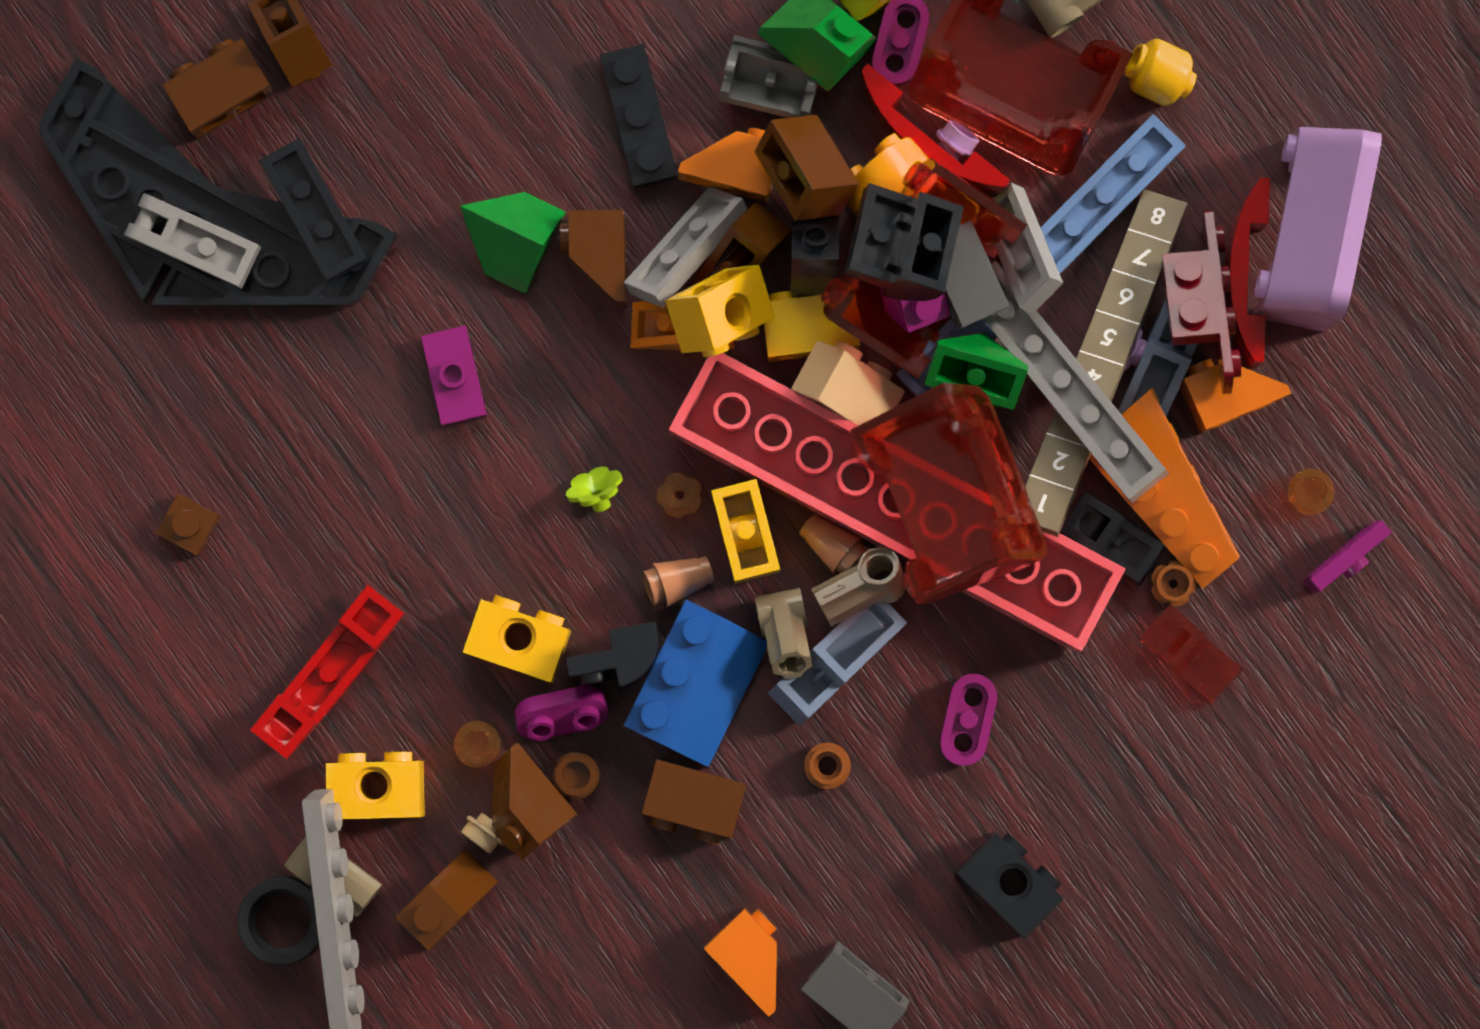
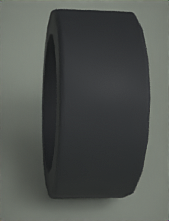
M292 876L269 878L254 886L243 898L237 915L238 935L246 950L259 961L274 966L292 965L313 955L319 948L313 890L311 886L301 879ZM288 893L295 895L306 904L310 912L311 924L308 934L299 944L291 948L280 949L269 945L261 938L256 927V915L259 907L267 898L274 894Z

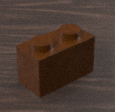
M242 38L236 42L233 39H228L217 44L209 51L210 57L197 65L190 62L178 67L169 75L171 80L163 84L164 89L189 131L197 140L276 94Z
M817 115L771 120L754 151L795 221L841 215L859 184Z
M656 759L641 814L651 816L650 826L676 832L678 824L696 829L694 838L721 845L723 836L732 839L747 784Z

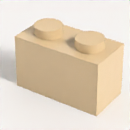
M817 341L791 390L881 437L905 390L890 381L893 373L871 361H868L867 365L861 362L860 359L863 353L849 344L838 341L834 347Z

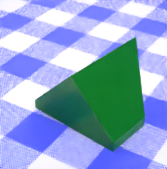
M526 192L460 205L484 274L526 295L566 212Z
M985 333L943 339L937 342L924 385L931 386L956 412L997 407L1014 410L1028 372V365Z

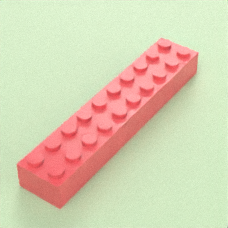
M724 353L706 359L668 429L669 434L753 480L757 479L758 483L878 547H886L893 550L898 558L1075 653L1083 650L1126 569L1062 534L1056 537L1014 522L1013 516L1016 510ZM988 531H996L1006 535L1014 544L1016 551L1015 563L1011 570L1004 576L996 579H986L979 576L972 570L968 561V550L971 543L977 536Z

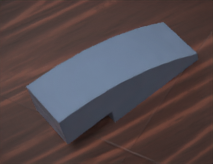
M1165 297L1146 340L1147 343L1143 354L1134 368L1117 409L1120 414L1153 387L1160 401L1159 404L1165 416H1167L1192 361V355L1197 344L1171 345Z
M877 602L843 620L810 651L812 667L807 669L802 677L785 679L783 677L768 694L800 727L900 631L907 622L890 604Z

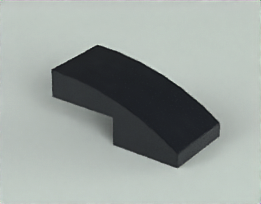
M1086 492L1060 531L1071 540L1126 568L1123 575L1141 586L1166 549L1163 543L1126 521L1123 515Z

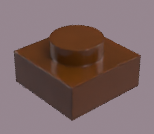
M178 493L156 534L199 557L221 516Z

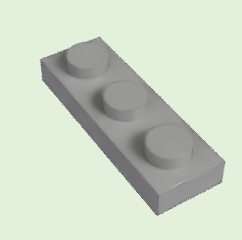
M1010 182L982 212V216L1019 308L1034 314L1063 284V281L1024 188Z
M709 186L624 281L630 295L663 308L666 305L665 300L675 295L714 251L729 227L748 210L743 199Z

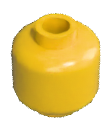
M1156 38L1148 41L1145 45L1140 43L1134 48L1124 72L1125 76L1129 78V87L1133 93L1162 106L1173 104L1179 97L1186 98L1191 93L1197 77L1196 73L1192 72L1193 61L1187 51Z

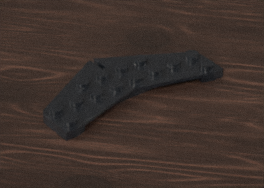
M78 58L75 59L40 121L39 132L42 140L143 302H147L167 266L171 267L170 272L151 303V306L154 308L351 307L363 299L398 237L397 233L377 222L356 217H344L369 261L328 283L282 202L214 186L96 68ZM143 193L258 244L261 249L242 289L124 236L129 223L134 224L141 208L138 207ZM158 217L151 232L161 236L168 220Z

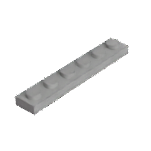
M995 260L991 266L1009 303V307L983 320L1008 351L1028 365L1027 374L1126 497L1133 503L1166 477L1169 472L1037 311L1032 314L1019 308L1006 273Z
M333 788L317 789L302 800L329 1028L362 1029L360 1014L364 1010V991L361 985L356 984L355 968H357L359 962V949L356 940H351L349 926L353 919L354 908L352 897L350 894L345 893L344 877L348 871V858L346 850L340 848L338 831L342 827V809L338 802H334Z

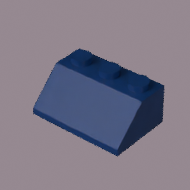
M685 600L624 726L709 767L767 649V641L733 622Z

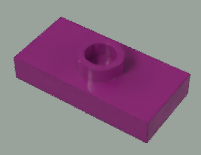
M466 325L421 336L441 425L444 427L486 417V407Z
M1382 520L1369 523L1306 575L1303 582L1314 594L1321 592L1342 573L1347 579L1351 578L1369 563L1364 555L1392 533Z

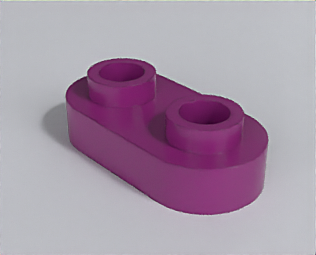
M891 0L884 11L872 57V67L896 87L909 83L913 79L918 67L929 24V11L922 0ZM900 15H910L914 19V25L910 28L901 27L897 22ZM890 58H898L903 63V68L898 72H892L886 67V62Z
M965 675L954 683L950 691L939 744L943 756L955 765L967 766L976 763L982 758L987 748L997 703V691L994 684L983 675ZM970 688L977 689L981 694V702L977 706H969L964 700V694ZM961 733L968 735L971 739V746L965 752L957 750L954 746L955 737Z
M589 685L532 696L521 701L515 709L517 731L521 736L535 741H543L551 737L579 731H589L601 725L608 717L605 693L601 689Z

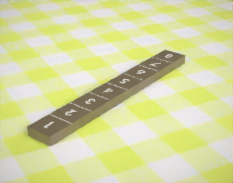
M1146 189L1143 190L1076 358L1111 402L1163 273L1162 254H1169L1171 252L1188 209V203ZM1057 410L1054 413L1013 516L1014 522L1056 537L1060 534L1091 455L1088 448Z

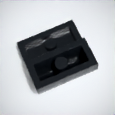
M869 183L863 189L844 275L882 287V296L892 299L918 302L940 297L945 293L964 206L923 192H919L912 198Z
M654 621L609 630L612 649L566 658L569 677L573 679L580 678L581 685H593L611 681L610 672L617 671L618 682L621 688L630 687L640 682L650 673L659 655L660 635L658 625Z

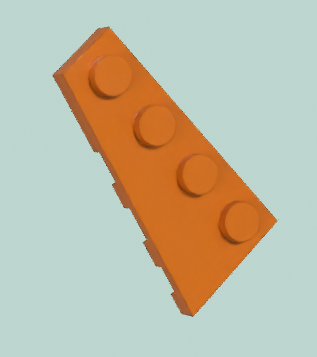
M1152 387L1121 415L1169 474L1131 503L1092 453L1089 459L1183 567L1189 570L1197 583L1202 588H1205L1235 563L1240 556L1213 503H1210L1200 483L1201 480L1179 443V438L1171 422H1168Z

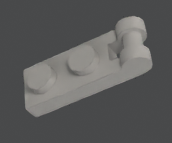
M143 193L138 207L141 208L134 224L129 223L124 236L242 289L261 249L258 244ZM158 217L168 220L161 236L151 232Z

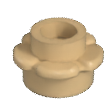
M481 812L477 819L472 816L466 817L468 823L461 833L486 853L491 854L498 844L504 845L498 837L499 833L492 826V819Z

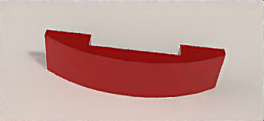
M867 63L861 71L860 81L872 110L889 135L895 133L900 139L911 138L945 177L951 180L956 177L963 178L969 188L984 193L1000 194L1007 187L1010 179L974 151L962 165L897 112L895 108L901 102L903 92Z
M1260 178L1245 197L1232 225L1224 266L1229 267L1231 292L1224 294L1226 308H1234L1236 335H1233V338L1248 367L1260 366L1264 362L1266 316L1247 315L1250 230L1262 231L1269 224L1270 178Z
M367 585L339 619V624L282 695L279 694L250 731L285 759H288L348 690L404 616V613Z

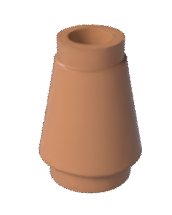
M817 513L807 520L799 532V535L805 539L807 544L834 575L859 564L862 555L869 550L863 545V538L822 518Z
M706 556L698 559L691 558L652 563L651 569L642 571L644 586L653 606L663 604L665 607H668L705 587L707 584L714 583L713 572Z

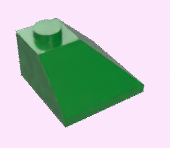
M789 0L757 32L759 36L804 73L817 81L826 91H829L877 42L872 33L831 0Z

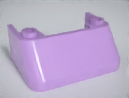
M1298 127L1292 135L1287 134L1281 161L1289 163L1288 172L1291 175L1274 259L1270 263L1268 271L1260 270L1258 273L1254 297L1261 298V301L1254 307L1252 315L1266 316L1268 321L1325 332L1345 316L1353 289L1380 154L1381 133L1363 129Z

